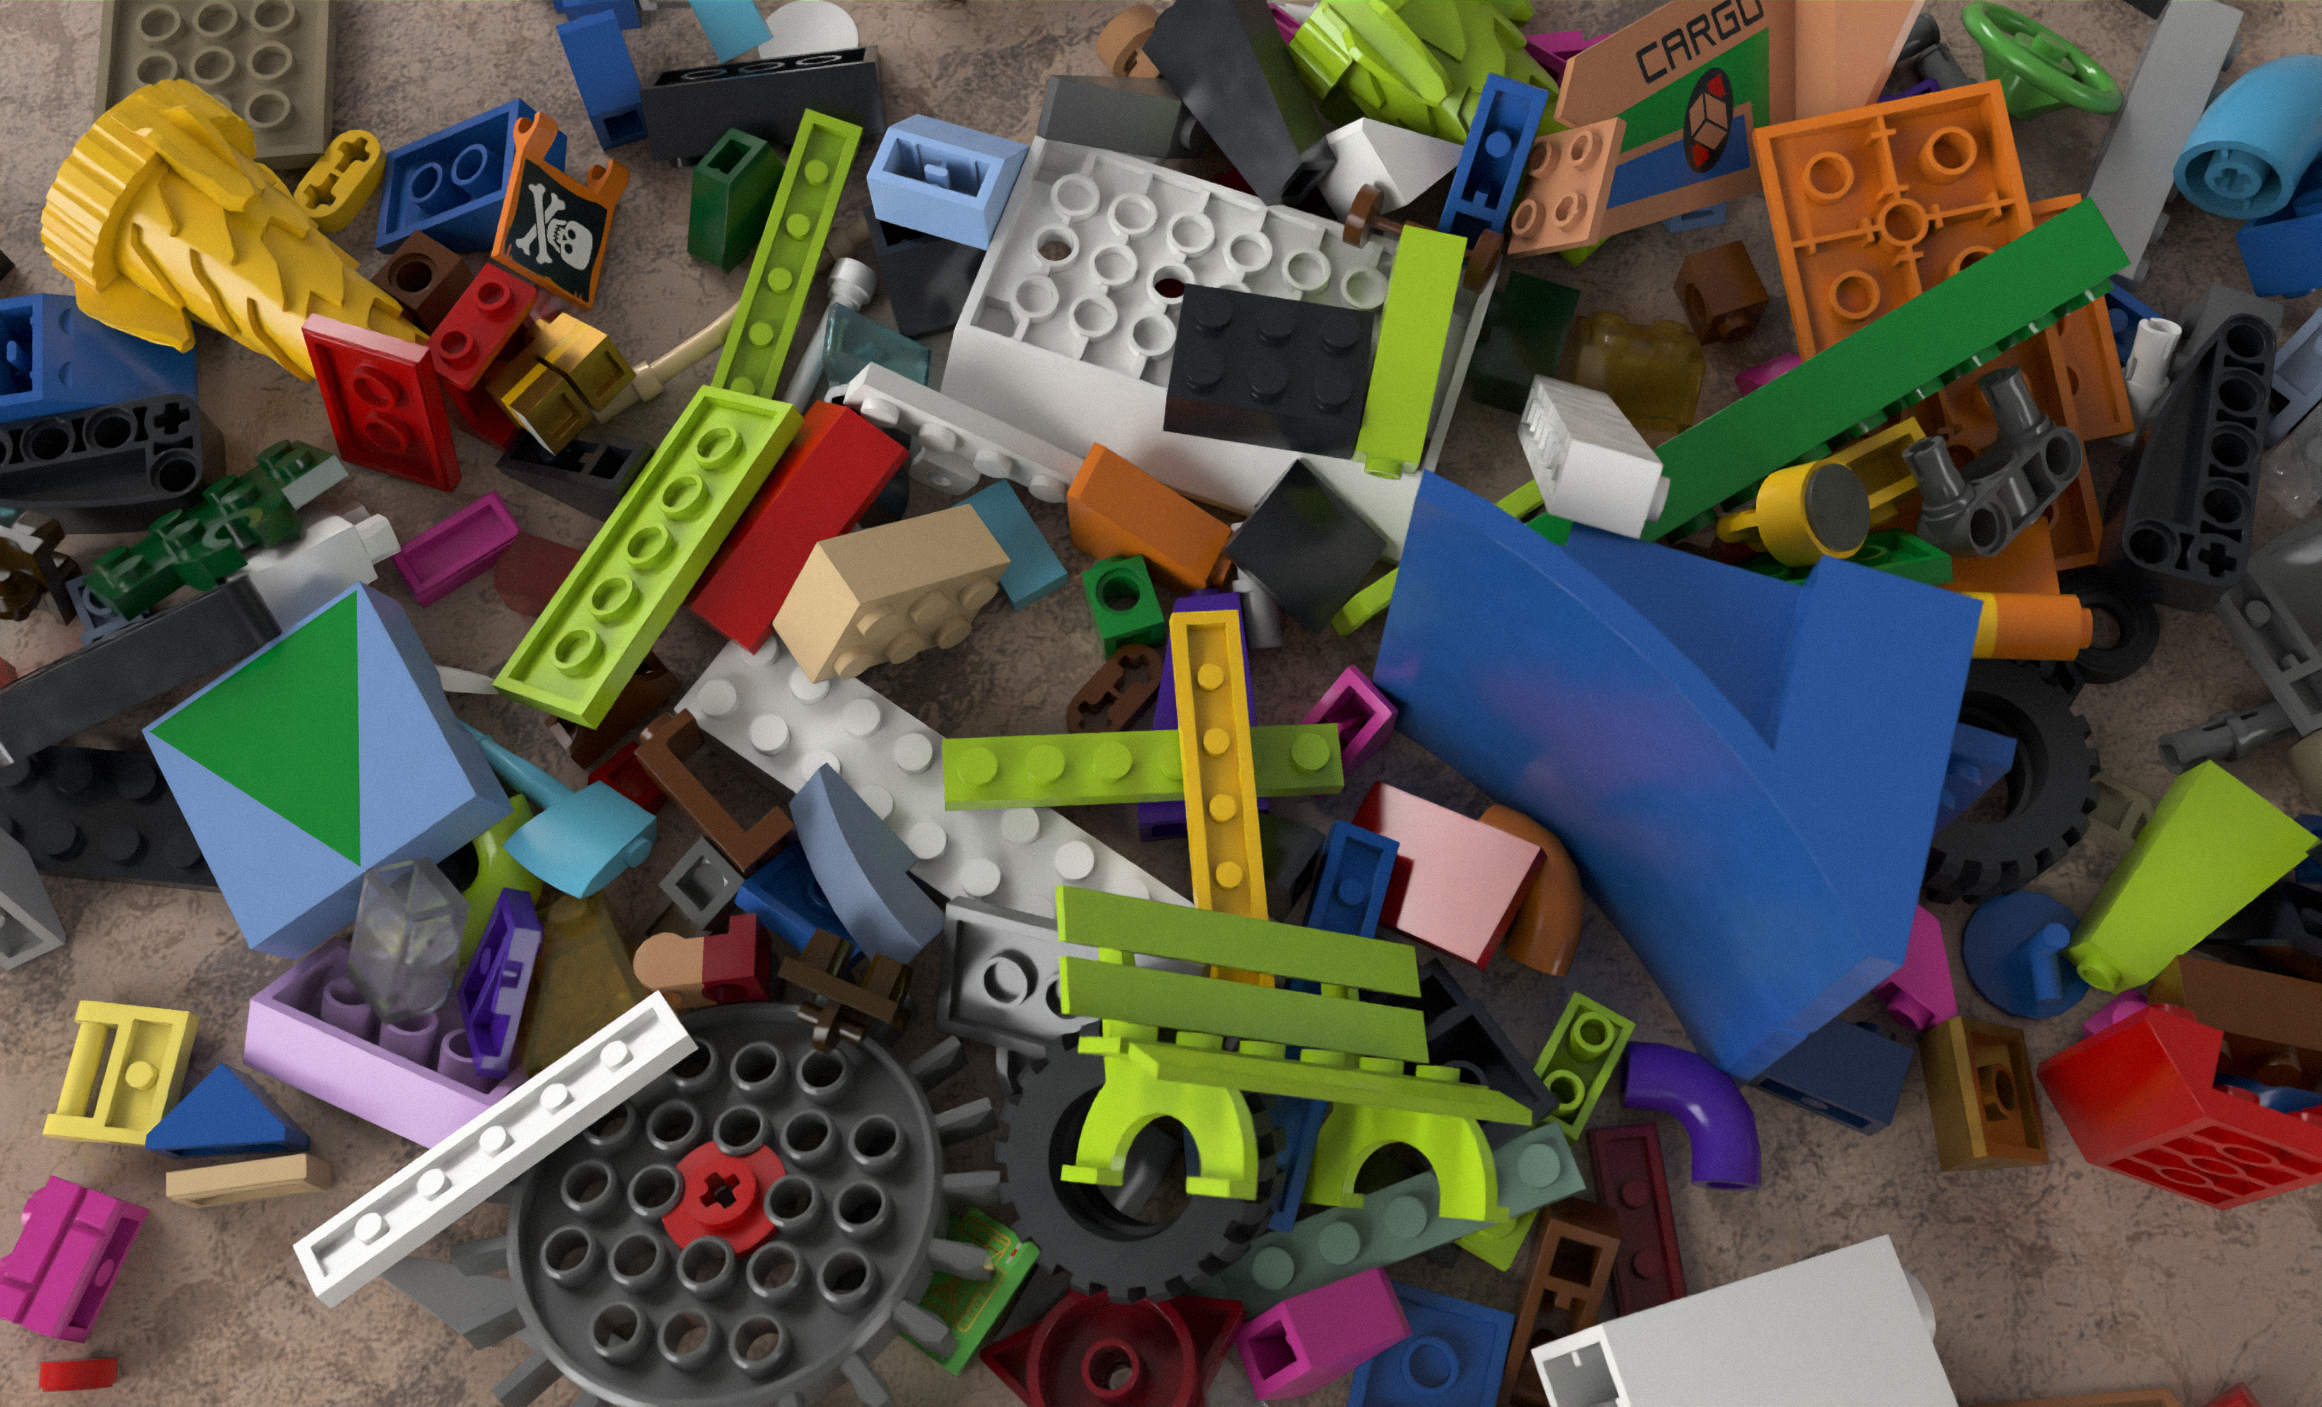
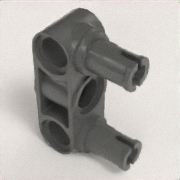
M2011 366L2009 369L2007 367L1996 369L1985 375L1978 382V387L1983 392L1991 408L1999 430L1996 435L1997 439L1976 459L1962 467L1960 471L1956 469L1942 436H1935L1933 439L1931 437L1920 439L1909 445L1902 452V458L1908 464L1924 499L1921 505L1922 512L1919 514L1916 525V536L1952 556V559L1994 557L2000 553L2026 527L2038 520L2044 513V509L2080 473L2083 463V449L2080 439L2070 428L2057 427L2054 420L2050 419L2045 412H2039L2021 376L2022 372L2019 366Z

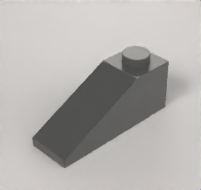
M1050 75L1036 132L1037 136L1047 140L1162 159H1202L1205 147L1211 138L1165 78Z

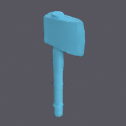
M458 718L461 724L476 739L493 772L519 793L523 792L526 798L545 810L519 828L502 845L518 863L532 874L553 887L581 899L591 896L605 887L629 866L634 868L647 859L651 853L652 844L657 841V817L600 780L575 792L533 763L511 753L494 742L491 735L482 734Z

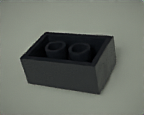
M1185 283L1166 397L1163 431L1350 460L1360 428L1375 312Z

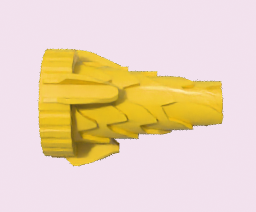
M172 79L160 80L154 85L148 84L139 88L106 111L93 124L89 132L84 134L76 143L73 152L64 160L57 172L55 182L49 189L46 197L47 204L42 210L41 216L43 228L40 235L41 242L45 244L44 251L53 260L52 266L75 282L76 303L79 310L87 316L99 320L106 326L158 345L172 346L185 354L196 343L191 322L193 320L226 334L254 352L270 357L308 384H310L313 378L316 379V375L301 327L312 313L422 346L430 338L400 315L403 308L394 298L356 271L361 265L358 261L317 231L319 225L309 218L305 211L296 204L288 188L278 176L263 163L254 162L257 146L254 144L255 135L253 130L248 127L249 124L188 80L178 79L173 81Z

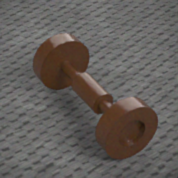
M1364 184L1358 191L1348 213L1343 231V242L1363 249L1375 228L1399 236V239L1404 225L1432 231L1437 230L1408 219L1403 225L1380 216L1384 201V190ZM1486 228L1479 237L1474 250L1465 249L1463 261L1468 262L1463 279V288L1478 294L1484 292L1502 251L1505 238L1503 234Z

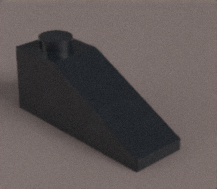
M522 428L495 466L501 473L606 523L656 451L648 442L581 430L555 456L542 447L533 434Z

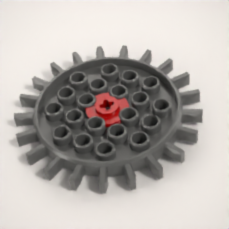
M772 952L771 1000L690 1008L689 1012L678 1015L677 1017L698 1046V1049L484 1200V1202L510 1204L507 1234L450 1246V1261L465 1276L483 1275L508 1269L513 1295L459 1322L462 1336L479 1351L527 1327L531 1336L540 1347L507 1375L492 1390L493 1394L505 1407H527L556 1380L565 1375L581 1391L572 1407H809V1405L825 1398L847 1382L853 1384L865 1407H897L887 1382L869 1364L881 1354L899 1332H904L913 1337L925 1349L949 1358L958 1346L951 1330L938 1315L918 1306L930 1285L934 1272H945L967 1280L991 1282L995 1271V1266L987 1250L971 1243L945 1239L948 1231L950 1208L1001 1204L997 1183L1004 1181L1000 1171L980 1170L950 1173L946 1147L999 1128L988 1097L966 1103L934 1115L925 1094L969 1064L963 1047L955 1035L947 1038L906 1065L891 1048L920 1015L912 995L908 993L903 1006L913 1011V1014L905 1031L874 1018L867 1025L869 1027L868 1034L861 1046L841 1038L831 1053L825 1054L818 1051L812 1046L815 1027L797 1019L802 1003L782 1001L787 984L786 979L777 976L782 964L776 952ZM849 971L842 980L857 986L852 971ZM626 990L614 996L618 1018L639 1004ZM817 995L814 1004L824 1007L829 999ZM559 1036L548 1045L556 1061L577 1047ZM702 1060H710L708 1067L701 1074L692 1078H683L685 1071L692 1064ZM769 1064L776 1065L773 1073L765 1080L757 1083L747 1082L752 1072L757 1068ZM830 1069L842 1070L840 1077L833 1084L826 1087H813L814 1081L821 1073ZM620 1117H627L625 1124L618 1132L607 1137H600L603 1128L610 1121ZM683 1122H693L690 1131L683 1138L673 1142H665L666 1136L671 1129ZM760 1127L757 1136L750 1143L740 1147L731 1146L733 1138L743 1129ZM818 1131L828 1133L825 1141L818 1148L809 1152L797 1151L800 1142L809 1134ZM884 1136L896 1138L893 1147L887 1153L878 1157H867L864 1155L869 1144L875 1139ZM599 1181H608L606 1189L598 1198L590 1202H580L583 1193L589 1186ZM665 1186H675L673 1195L666 1203L659 1207L646 1208L648 1200L653 1193ZM801 1196L812 1197L809 1208L802 1215L792 1219L781 1218L784 1207L791 1200ZM866 1202H879L882 1204L879 1213L871 1221L860 1225L849 1223L853 1211L858 1206ZM579 1247H588L587 1254L579 1265L570 1270L560 1271L562 1261L568 1253ZM648 1252L657 1253L653 1265L645 1273L633 1277L627 1276L629 1267L636 1258ZM715 1258L726 1259L725 1266L717 1277L708 1282H695L699 1269L706 1262ZM782 1264L796 1265L792 1278L786 1284L773 1289L764 1288L765 1280L774 1268ZM855 1269L867 1271L863 1284L856 1291L845 1295L834 1293L835 1284L843 1274ZM637 1321L636 1331L628 1342L619 1347L608 1348L610 1335L618 1326L625 1322ZM698 1327L708 1328L706 1339L697 1350L688 1354H677L678 1344L687 1332ZM770 1333L779 1335L778 1344L769 1356L758 1361L747 1360L748 1350L757 1338Z

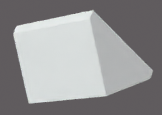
M1363 117L1326 134L1328 145L1332 149L1336 161L1317 183V187L1341 224L1345 225L1352 203L1364 184L1384 190V201L1380 215L1408 205L1454 169L1459 163L1464 146Z

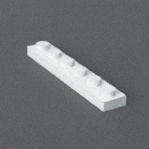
M659 990L294 1244V1250L316 1297L330 1309L334 1308L697 1050L698 1046Z

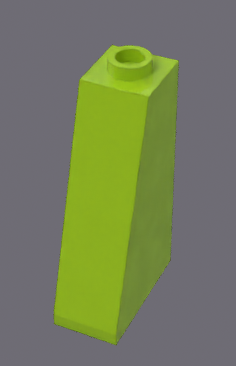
M1408 225L1403 227L1392 261L1362 407L1360 428L1352 456V461L1365 464L1364 472L1369 475L1384 479L1400 480L1403 472L1414 474L1420 464L1468 239L1466 237Z
M2209 759L2174 779L2155 808V814L2149 823L2143 826L2135 838L2136 843L2129 852L2125 853L2070 936V942L2059 954L2077 967V973L2084 981L2097 989L2109 991L2115 995L2144 985L2160 974L2177 954L2184 955L2309 856L2306 851L2319 838Z

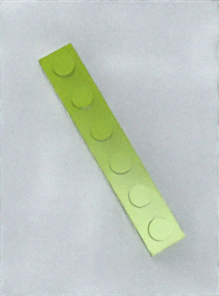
M806 108L712 380V387L774 400L862 139V127Z
M1337 723L1250 727L1256 797L1340 794L1344 787ZM1179 730L942 739L945 811L1185 800Z

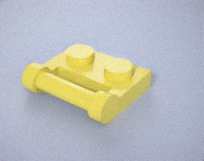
M79 1001L74 1022L80 1024L56 1113L47 1115L42 1135L68 1141H89L145 1148L146 1135L178 1105L200 1017L189 1011L97 1001ZM118 1028L93 1118L85 1117L109 1029Z

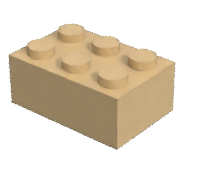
M970 503L818 541L772 625L812 684L838 676L843 680L851 679L864 672L868 667L887 661H891L892 664H899L909 660L920 651L940 646L941 649H948L959 644L970 634L972 630L971 622L981 607L989 602L997 593L998 587L996 584L1011 563V560Z

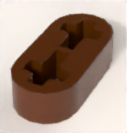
M1135 643L1122 646L1114 652L1068 705L1066 722L1069 734L1128 732L1158 698L1164 666L1159 654L1145 644ZM1142 665L1148 667L1147 680L1149 683L1145 685L1136 680L1123 694L1119 692L1125 684L1124 668L1126 666L1135 671ZM1110 702L1112 706L1106 713L1108 728L1103 731L1095 726L1089 732L1084 731V718L1082 714L1087 711L1095 716Z

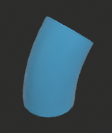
M2299 53L2265 62L2246 72L2216 97L2191 131L2173 168L2175 185L2188 201L2202 210L2218 216L2247 220L2270 216L2287 206L2306 170L2312 163L2322 160V55Z

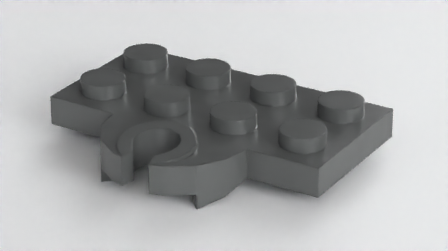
M957 896L946 903L935 1030L996 1046L995 1075L1005 1100L1006 1097L1023 1092L1024 1088L1019 1085L1017 1077L1029 1061L1046 1057L1045 1046L1062 1034L1079 1031L1081 1025L1102 1020L1062 1014L1059 956L1099 961L1098 948L1059 942L1057 920ZM1135 954L1136 967L1210 978V965Z

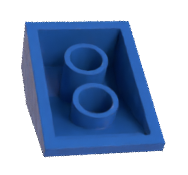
M518 98L388 152L375 249L384 255L394 254L417 229L452 252L492 251L516 153L513 128L515 122L521 117H527L534 122L536 111ZM559 129L554 142L543 160L564 173L567 136Z
M2322 160L2312 163L2306 170L2287 206L2270 216L2248 220L2235 234L2255 296L2264 298L2282 294L2284 299H2295L2306 296L2322 287Z

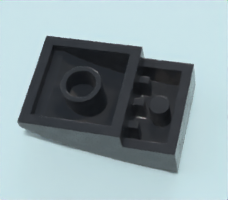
M1437 957L1418 968L1421 997H1406L1380 992L1366 1001L1367 1003L1423 1011L1429 1064L1404 1061L1403 1075L1416 1076L1417 1065L1460 1069V1083L1489 1086V1090L1499 1091L1532 1110V1126L1475 1119L1481 1127L1492 1153L1559 1109L1560 1103L1475 996L1470 1000ZM1403 1142L1409 1151L1438 1180L1435 1170L1426 1156L1414 1146Z

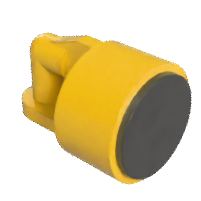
M1822 459L1771 473L1759 489L1756 505L1747 510L1722 516L1716 523L1715 532L1717 537L1725 543H1746L1756 552H1769L1778 562L1792 568L1817 564L1822 555L1837 559H1844L1854 555L1866 539L1870 524V506L1863 484L1846 464L1836 459Z

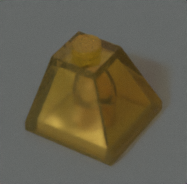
M603 888L591 896L581 899L567 894L555 903L536 911L538 920H541L544 924V941L541 952L534 961L516 1034L524 1070L530 1079L650 996V993L634 974L633 961L636 951L632 939L627 935L628 930Z

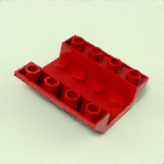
M2162 1003L2149 1005L2038 1064L2036 1077L2085 1160L2090 1164L2221 1211L2322 1182V1104L2312 1108H2303L2300 1112L2284 1114L2261 1106L2260 1097L2245 1089L2227 1085L2213 1086L2224 1031L2198 1023L2197 1015L2188 1009Z

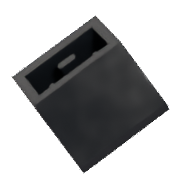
M873 205L863 207L871 246L902 343L907 344L955 330L987 251L876 219Z

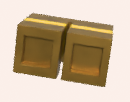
M562 312L553 322L540 318L525 332L524 344L527 347L511 362L507 359L496 360L484 372L482 380L486 383L484 388L512 423L519 429L521 427L525 428L533 434L542 447L556 456L594 418L586 406L600 413L637 375L607 334Z

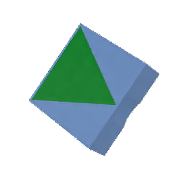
M361 581L340 593L141 730L250 950L297 960L372 909L399 882L417 871L438 864L515 811L476 739L461 724L452 711L441 684L440 674L400 602Z

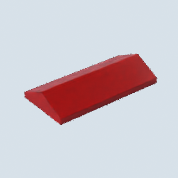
M819 400L813 404L803 417L805 422L788 445L786 451L782 454L755 494L753 500L746 507L719 550L715 553L683 603L679 606L681 610L754 656L775 630L772 623L816 543L849 534L910 455L905 447L847 406Z

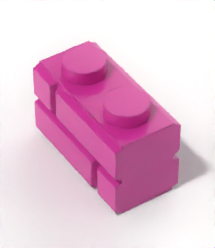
M51 1175L46 1186L35 1191L26 1202L21 1215V1223L25 1228L12 1253L0 1259V1318L48 1337L85 1343L150 1209L88 1186Z

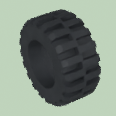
M1971 658L1957 722L2017 740L2012 767L2004 775L2008 788V810L2006 818L2002 822L1976 823L1956 817L1931 840L1921 888L1927 890L1926 898L1929 902L1950 905L1962 895L1965 903L1973 905L1989 902L1998 894L2006 897L2026 886L2066 856L2068 849L2082 839L2091 825L2087 815L2097 808L2101 791L2098 783L2089 781L2101 771L2099 751L2096 748H2087L2085 739L2093 734L2083 714L2075 717L2068 708L2067 704L2073 698L2063 687L2058 684L2052 689L2040 679L2044 671L2027 660L2021 666H2018L2007 659Z
M1102 1020L1081 1025L1079 1031L1062 1034L1045 1046L1046 1057L1029 1061L1017 1077L1019 1085L1024 1088L1023 1092L1006 1097L999 1118L1002 1122L1011 1124L1008 1136L995 1139L994 1156L995 1162L1007 1163L1008 1180L997 1183L1001 1203L1003 1205L1014 1202L1021 1219L1014 1222L1011 1227L1021 1244L1035 1240L1043 1251L1037 1257L1036 1262L1051 1276L1064 1270H1068L1073 1274L1070 1280L1071 1289L1089 1297L1106 1290L1108 1291L1111 1303L1130 1305L1145 1297H1149L1153 1303L1172 1299L1191 1288L1199 1287L1235 1264L1251 1249L1250 1243L1254 1237L1263 1233L1270 1223L1275 1212L1269 1205L1272 1197L1282 1192L1286 1170L1277 1167V1153L1287 1149L1285 1128H1273L1269 1109L1278 1106L1274 1094L1239 1090L1249 1109L1256 1136L1258 1155L1256 1200L1193 1194L1188 1206L1170 1220L1149 1224L1133 1219L1115 1208L1102 1194L1097 1184L1061 1180L1062 1165L1075 1166L1078 1145L1085 1120L1095 1098L1106 1083L1104 1056L1078 1053L1079 1037H1103ZM1158 1027L1157 1042L1176 1044L1177 1032L1190 1031ZM1223 1036V1044H1222V1050H1223V1051H1229V1050L1225 1047L1226 1041H1227V1037H1226V1036ZM1198 1150V1157H1199V1172H1198V1177L1201 1178V1159H1200V1153H1199V1150Z

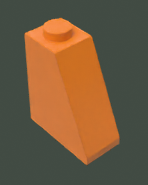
M1094 442L1066 494L1072 548L1099 560L1112 556H1124L1128 559L1142 555L1151 582L1184 597H1187L1194 591L1214 588V586L1224 589L1235 568V564L1220 551L1222 546L1232 536L1231 527L1107 447Z

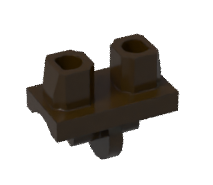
M26 510L10 528L0 525L1 620L24 621L29 617L30 612L36 609L48 612L53 615L58 624L68 626L78 614L65 582L78 578L83 573L79 564L69 555L54 550L65 538L60 522L56 519L32 510Z
M817 928L803 949L799 960L797 961L785 956L777 976L791 981L797 986L829 999L824 1007L805 1000L798 1011V1020L815 1027L812 1037L813 1048L825 1054L831 1053L841 1038L861 1046L868 1034L869 1027L850 1019L853 1009L905 1031L913 1011L904 1007L903 1004L909 992L914 969L887 956L875 953L861 986L858 987L842 980L856 945Z

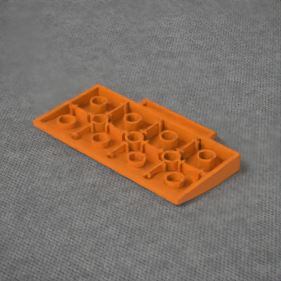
M2000 79L1756 128L1751 133L1802 363L2082 201L2081 193H2075L2028 203ZM2104 295L2061 318L2055 324L2029 339L2004 351L2001 355L1981 367L1947 384L1943 389L1917 404L1906 408L1890 418L1887 416L1889 420L1834 450L1829 440L1825 441L1832 453L1823 459L1914 416L1926 437L1933 439L1935 436H1942L1944 438L1945 446L1956 469L1960 471L1962 467L1976 459L1997 439L1996 435L1999 430L1991 408L1983 392L1978 387V382L1985 375L2002 367L2009 369L2011 366H2019L2022 372L2021 376L2039 412H2045L2050 419L2054 420L2057 427L2063 426L2073 430L2080 439L2083 449V463L2080 473L2044 509V513L2041 515L2047 516L2057 574L2097 566L2104 529L2084 444L2123 437L2136 431ZM1920 493L1918 496L1895 507L1899 513L1920 514L1924 499Z

